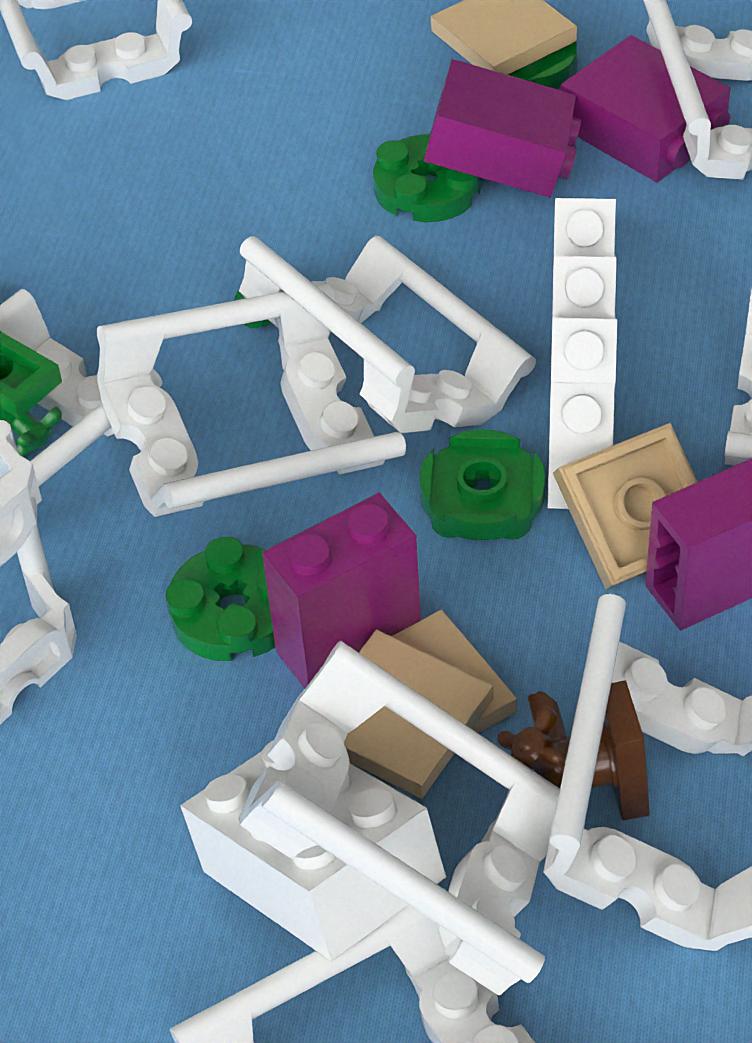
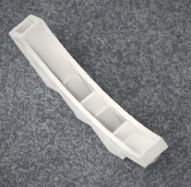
M555 198L548 508L569 509L553 475L557 468L613 446L617 319H615L616 257H614L616 199Z

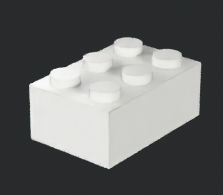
M271 741L260 753L227 775L212 780L204 790L180 806L204 873L332 962L407 907L408 904L319 845L299 852L292 860L240 825L238 818L254 783L269 766L279 770L274 761L267 756L273 743ZM349 763L347 775L331 814L434 883L438 884L446 878L427 807Z

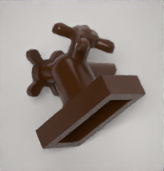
M626 680L611 683L591 787L612 784L622 821L650 816L645 741ZM538 691L528 696L534 727L524 728L517 735L510 731H502L498 734L497 741L503 748L511 750L512 757L530 769H534V772L560 788L571 736L567 737L557 702L546 693Z

